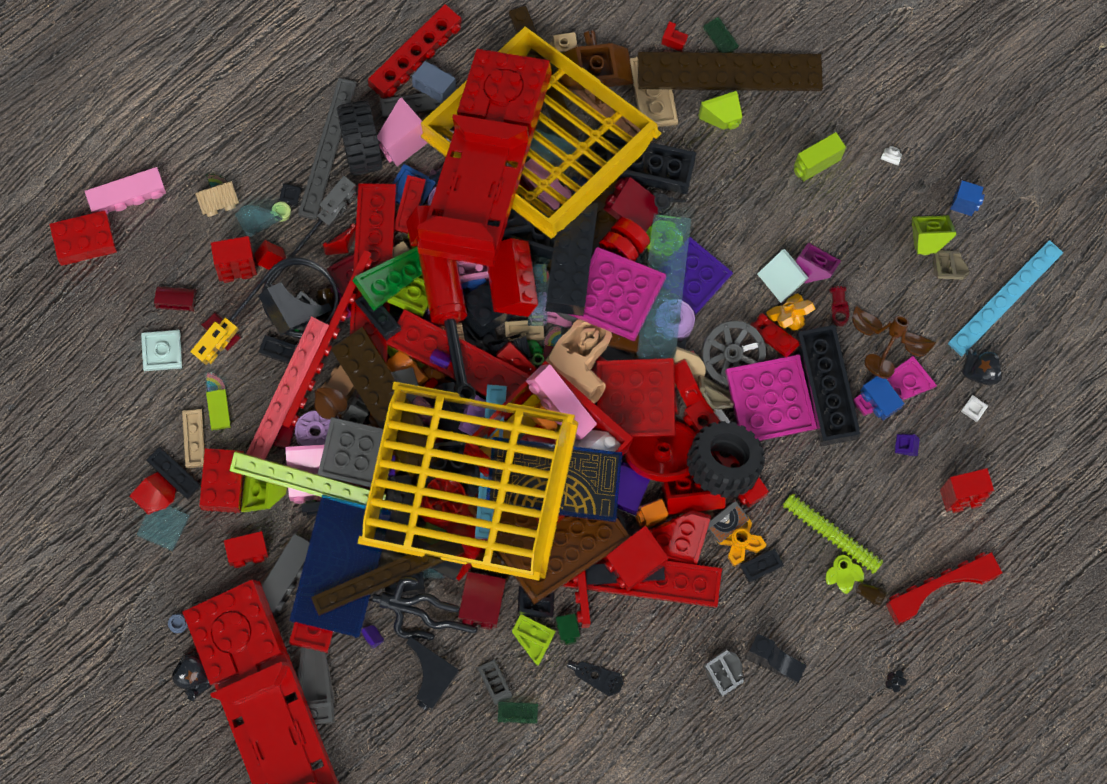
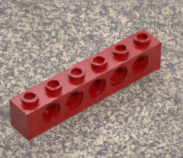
M446 4L443 5L368 78V86L382 99H386L388 96L392 97L396 93L397 88L401 84L404 85L410 79V75L414 71L416 72L426 59H431L435 55L436 50L448 42V38L452 34L455 35L461 29V17ZM440 26L446 27V29L443 31L438 30L437 28ZM428 38L434 40V41L431 42V43H426V42H425V40L428 39ZM419 51L421 54L415 56L412 52ZM402 63L408 65L406 68L399 67V65ZM388 76L395 77L392 81H388L386 78Z
M705 398L686 408L683 413L685 423L688 426H692L696 434L704 427L699 425V419H705L708 424L713 422L718 424L720 421ZM720 451L711 452L714 459L721 465L741 467L738 460L731 454H729V457L724 458L720 455ZM758 477L752 489H749L743 495L739 494L737 497L742 505H746L749 508L765 498L769 491Z

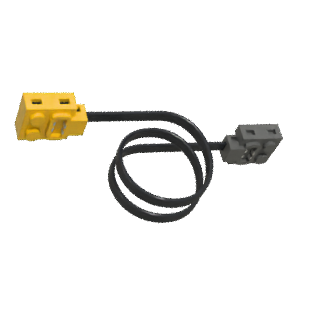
M345 176L340 179L321 202L320 207H322V211L317 216L319 221L287 259L278 262L266 273L229 320L224 318L220 324L213 323L190 351L205 365L208 363L212 364L218 356L216 354L218 350L221 352L239 330L232 323L263 284V287L273 283L288 266L304 265L322 273L329 280L334 288L335 304L330 316L324 323L330 324L340 303L339 292L333 278L319 264L309 259L295 257V255L322 222L331 228L336 220L346 211L347 203L351 204L355 200L357 188L353 182ZM263 306V309H264V311H265L267 317L269 318V320L271 321V323L274 325V323L272 322V320H271L269 314L267 313L265 307ZM291 331L286 335L301 338L304 332Z

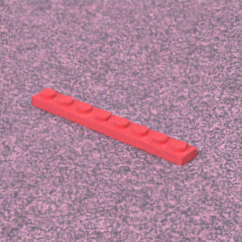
M311 316L250 444L247 455L266 459L329 327L328 324Z

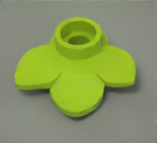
M839 555L834 559L833 566L826 572V583L828 585L837 583L839 589L848 594L854 586V581H864V573L862 568L852 563L848 556ZM842 561L846 562L845 568L840 567Z

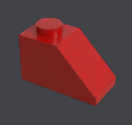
M686 359L674 363L675 384L686 407L703 400V395Z

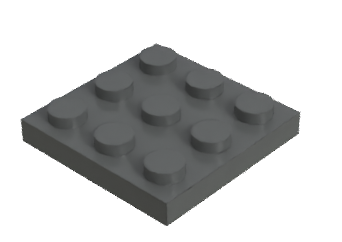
M331 417L318 475L371 487L384 429Z

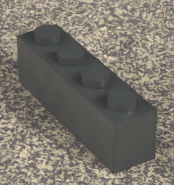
M296 534L292 536L262 585L273 615H276L277 611L281 612L286 604L284 602L285 598L295 590L296 585L294 583L297 578L301 579L306 571L304 567L310 559L313 544Z

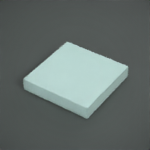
M785 249L779 252L758 273V276L780 302H784L808 279V276Z
M180 330L141 333L144 371L182 368Z

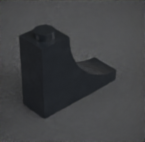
M282 282L276 285L273 283L263 287L264 291L258 295L280 336L307 325L311 316L320 319L332 311L329 303L325 305H310L298 300L288 292Z
M758 633L744 658L795 683H799L807 666L777 647L775 641Z
M410 637L406 642V646L417 656L423 671L421 689L416 697L417 706L426 712L428 709L433 711L458 676L459 670Z

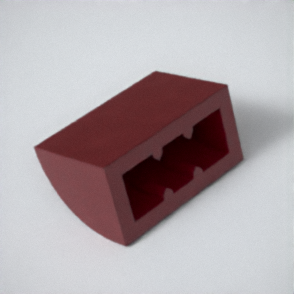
M157 286L154 305L156 309L194 311L196 289Z

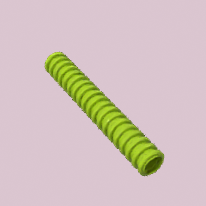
M791 494L783 504L784 509L788 508V511H792L794 516H798V519H803V523L807 522V526L810 527L811 525L812 529H816L818 534H823V538L827 537V540H831L833 545L836 544L838 549L842 548V552L846 551V555H851V558H855L857 563H862V567L866 566V569H870L872 574L876 573L883 563L882 559L879 560L877 555H873V552H868V548L864 549L862 544H858V541H853V537L849 538V534L845 535L843 530L840 531L838 526H833L834 523H829V520H825L823 515H819V512H814V508L810 509V505H805V502H801L799 497H794L795 494Z

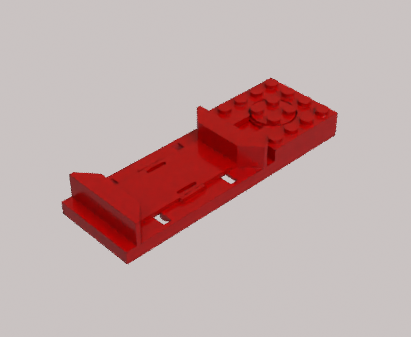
M483 49L476 50L458 106V115L453 114L452 116L455 130L426 221L417 227L420 238L417 247L419 254L494 267L552 75L550 60ZM454 153H462L461 158L453 157ZM506 161L517 162V168L505 166ZM436 210L444 211L443 216H435ZM488 220L500 221L499 227L487 225Z
M250 580L183 611L209 683L216 688V691L211 693V697L220 700L251 783L339 784L260 581ZM296 692L298 699L287 704L284 697ZM242 716L244 724L238 726L235 719ZM322 759L324 766L313 771L310 764Z

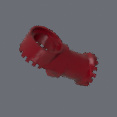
M837 286V288H830L829 291L832 294L833 300L831 304L832 322L839 327L845 326L850 316L848 302H846L845 298L846 287L840 286L839 288ZM843 313L846 319L842 322L838 321L835 315Z

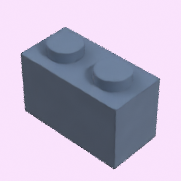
M424 61L412 75V85L417 90L443 103L456 89V79L452 74L445 73L436 65Z

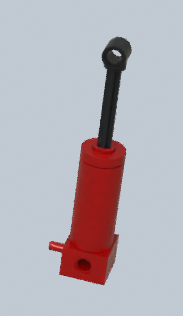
M431 205L416 206L406 221L411 246L418 247L420 238L417 227L426 221ZM436 210L435 216H443L444 211ZM419 254L431 322L436 325H445L456 383L453 387L454 393H458L460 397L463 394L467 399L474 400L476 392L471 384L467 383L456 326L457 322L467 317L457 260ZM453 402V405L458 409L469 407V405Z

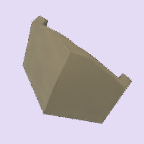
M939 250L937 253H933V272L938 279L963 280L969 276L968 266L962 259L959 251Z
M699 375L700 391L712 409H726L734 405L730 391Z

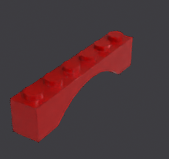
M983 552L975 556V560L970 563L966 560L957 565L958 569L954 571L951 568L940 573L941 577L937 579L931 577L923 581L924 585L920 587L914 585L906 589L907 593L901 596L899 593L891 596L886 607L896 626L914 618L926 597L940 587L959 582L983 585L999 577L1002 571L992 552L987 555Z

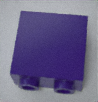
M623 462L618 464L614 508L636 516L650 479L639 475L628 464Z

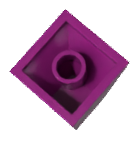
M809 242L796 260V263L808 276L804 283L831 278L841 260Z

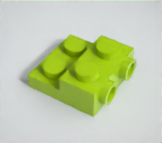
M418 277L389 299L388 303L423 317L429 308L424 280Z

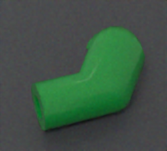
M527 340L533 356L537 353L543 354V348L535 340Z

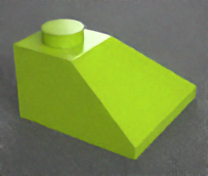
M737 91L701 102L698 114L699 119L723 130L737 128L743 118Z
M949 215L912 217L913 239L917 254L929 255L930 253H937L956 236V230Z
M245 475L241 512L270 509L286 494L287 487Z

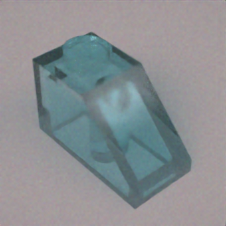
M254 205L243 206L235 214L244 233L249 237L283 219L275 211Z

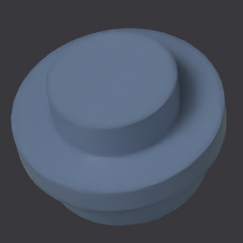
M174 614L169 618L168 627L173 633H182L187 629L188 625L184 615Z

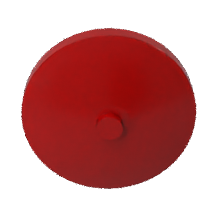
M675 421L676 436L632 437L633 440L629 450L625 453V458L629 466L636 473L647 479L660 482L683 479L690 475L689 467L687 466V455L696 433L685 424Z

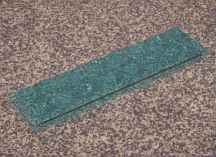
M663 215L653 216L647 267L666 274L667 278L639 332L637 358H673L675 362L691 218Z

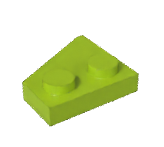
M520 614L512 634L533 662L539 666L556 631Z

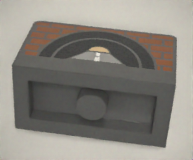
M731 501L725 508L714 515L709 522L707 531H710L718 542H722L734 530L746 523L749 518L736 501Z

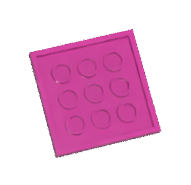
M597 247L590 263L584 316H570L635 341L667 276L662 272Z
M800 355L725 370L731 399L734 402L733 407L738 426L743 425L749 432L752 431L755 434L754 437L758 438L759 441L817 429Z

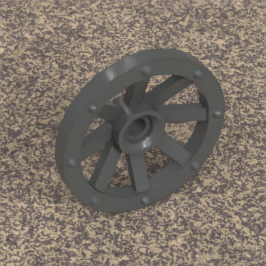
M726 321L715 326L707 334L702 345L701 357L707 373L714 380L728 385L727 378H725V370L729 369L730 363L732 362L733 367H739V360L748 364L764 362L766 347L762 336L753 326L741 321ZM729 328H741L742 330L732 343ZM722 331L725 337V346L714 340ZM747 332L755 340L754 343L739 346ZM711 345L721 350L722 353L710 358ZM755 348L758 350L756 361L743 355L745 351ZM733 349L734 353L730 356L729 351ZM725 359L721 372L718 374L712 364Z

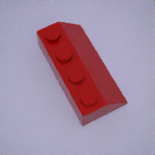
M510 238L501 241L494 267L487 266L493 310L499 313L529 317L538 306L529 241Z

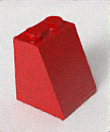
M644 526L606 555L605 566L611 573L614 572L618 577L616 581L622 589L625 587L629 591L665 566L669 557L648 528Z

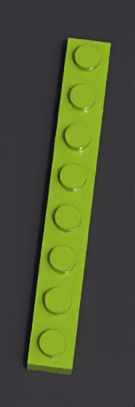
M237 451L234 452L229 470L362 509H366L370 489L319 476L318 474Z

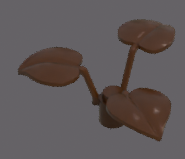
M858 306L853 311V324L858 331L865 335L880 334L889 328V334L892 338L882 357L876 354H869L864 360L867 369L880 378L887 379L894 374V364L885 360V357L895 338L901 337V342L905 344V349L919 357L927 355L936 343L922 336L907 332L909 321L904 316L898 315L893 322L889 321L887 325L882 327V323L878 318L861 310Z
M332 388L316 389L314 404L318 415L328 420L331 417L335 418L337 415L338 419L342 420L340 412L345 411L347 408V401L344 395ZM370 413V424H367V426L380 428Z

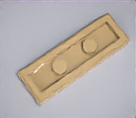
M202 409L182 411L185 466L186 468L203 467L205 448Z

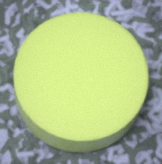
M285 202L275 203L272 207L274 219L280 222L288 220L291 215L290 206Z

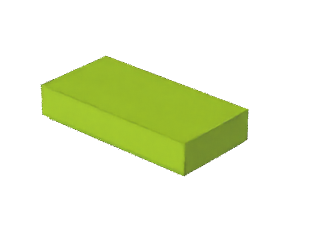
M226 390L206 392L211 430L231 428Z

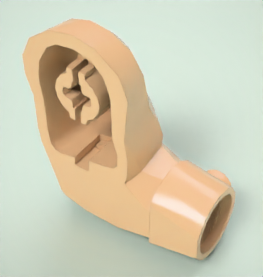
M578 319L573 323L570 330L557 341L546 359L554 369L594 404L600 399L606 386L591 369L596 359L607 349L612 333Z

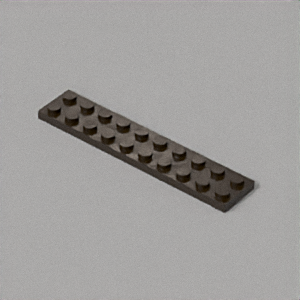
M637 53L638 89L823 90L821 54Z

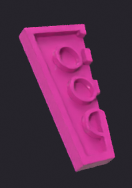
M914 356L897 367L894 374L887 378V381L902 401L937 386ZM861 394L853 400L864 416L873 413L872 405L866 402Z

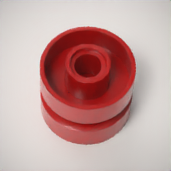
M621 217L612 226L611 232H607L602 238L599 246L601 249L635 262L638 259V254H641L650 244V238L637 223L628 218Z
M435 478L426 487L466 496L463 486L456 481ZM423 496L420 507L459 514L465 503ZM422 516L426 522L436 526H446L452 523V521Z

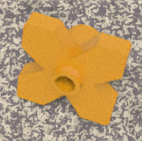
M797 293L788 298L782 306H775L766 313L771 321H778L781 327H789L795 331L805 325L803 315L814 311L815 307L813 302L809 300L804 301L802 296Z
M750 519L734 530L725 540L718 542L719 545L731 546L727 558L734 567L744 561L745 549L758 553L766 547V543L761 536L750 534L749 531L752 525ZM737 538H741L743 542L738 541Z

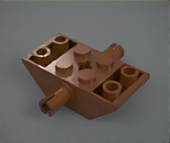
M589 31L584 33L586 46L575 47L562 53L575 64L598 78L607 87L634 84L628 48L613 43L597 45L595 31H591V34ZM564 74L559 79V83L570 91L586 89L567 74ZM595 96L596 104H600V101L601 104L604 103L602 100Z

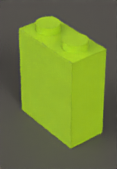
M835 132L800 152L794 164L796 176L798 178L801 177L804 182L841 161L846 146Z

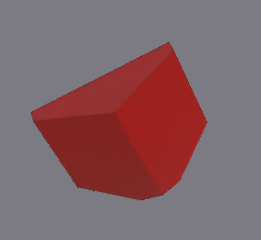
M354 223L350 225L351 227L329 243L325 242L322 244L325 255L347 254L355 239L356 226Z
M156 472L145 478L130 494V498L147 514H152L153 512L166 509L174 502L176 489L159 472Z

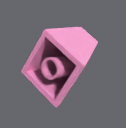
M402 97L396 103L377 135L380 143L379 149L383 152V156L389 163L393 161L396 166H399L427 144L421 138L423 134L422 120Z
M324 445L286 447L287 466L318 474ZM288 488L289 499L296 504L305 503V500L324 502L327 499Z

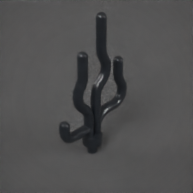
M401 578L396 584L393 595L382 592L381 595H373L372 602L379 603L381 608H388L395 612L394 631L403 639L412 637L413 639L433 640L435 638V635L431 632L422 630L404 631L401 628L404 619L403 612L419 616L432 629L452 628L473 634L478 631L476 626L456 621H433L423 609L411 606L421 601H428L439 609L451 612H459L460 610L458 605L440 601L429 593L417 594L411 598L401 597L405 585H418L419 581L417 578Z

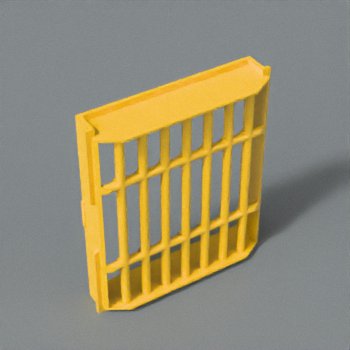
M524 27L498 52L527 56L532 48L545 59L550 60L559 69L551 75L547 90L551 86L603 124L597 130H593L547 94L545 95L544 102L590 136L585 142H580L540 112L538 120L577 149L572 154H567L535 130L533 138L564 162L558 167H554L529 148L527 156L551 174L546 179H541L524 166L522 174L535 183L537 187L532 192H528L521 185H518L516 192L525 199L515 194L512 209L552 239L557 235V232L563 230L644 153L652 139H657L661 132L658 130L657 123L602 84L590 72L575 64L534 32ZM564 74H567L616 112L610 118H606L559 83L558 80ZM466 81L421 122L423 131L421 138L445 157L450 142L443 135L451 141L453 133L449 130L454 126L452 116L453 114L458 115L457 110ZM623 116L641 129V131L632 137L615 123ZM608 129L627 142L621 150L602 137ZM598 142L615 156L606 162L589 147ZM455 152L453 157L461 158L462 153ZM582 154L602 167L595 175L576 161ZM506 161L514 168H517V162ZM569 166L588 179L582 187L563 173ZM558 178L576 193L570 199H567L551 187L550 184ZM543 191L562 204L556 212L537 199ZM530 203L537 207L544 214H546L549 217V219L541 212H539L536 208H534L532 205H530Z
M393 382L392 389L394 393L388 407L364 514L363 534L359 536L357 544L420 557L430 555L440 557L441 560L460 564L470 563L474 568L538 581L540 578L545 579L579 423L574 420L575 415L512 403L504 406L461 398L458 393ZM406 394L436 399L434 408L404 403ZM444 401L514 413L515 416L513 423L445 411L442 410ZM402 411L432 416L430 428L400 422ZM524 415L562 422L559 432L521 425ZM440 418L509 430L511 431L509 443L439 430ZM398 430L428 435L426 446L422 447L396 442ZM519 433L557 439L555 449L550 451L518 445ZM439 437L507 450L505 462L433 449L435 438ZM394 449L422 454L421 466L391 461ZM517 452L552 459L550 471L512 464L514 454ZM431 457L503 470L501 481L429 468ZM389 469L419 474L417 486L387 480ZM515 472L548 479L546 491L509 484L510 473ZM428 476L497 489L496 501L425 488L426 479ZM385 488L414 493L413 505L383 500ZM506 492L544 498L542 509L537 510L504 503ZM429 496L494 509L492 521L420 507L422 497ZM381 507L411 513L408 525L378 519ZM505 511L540 518L538 528L534 530L500 523L501 514ZM419 515L487 528L490 529L488 540L416 527ZM376 527L405 532L404 545L374 540ZM502 531L535 538L533 550L496 543L497 532ZM414 535H420L484 548L483 562L411 547ZM493 551L532 558L531 571L492 564Z

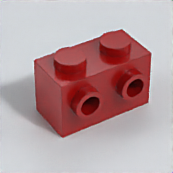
M262 531L224 540L230 567L240 568L245 566V563L252 561L253 563H260L265 561V558H268Z

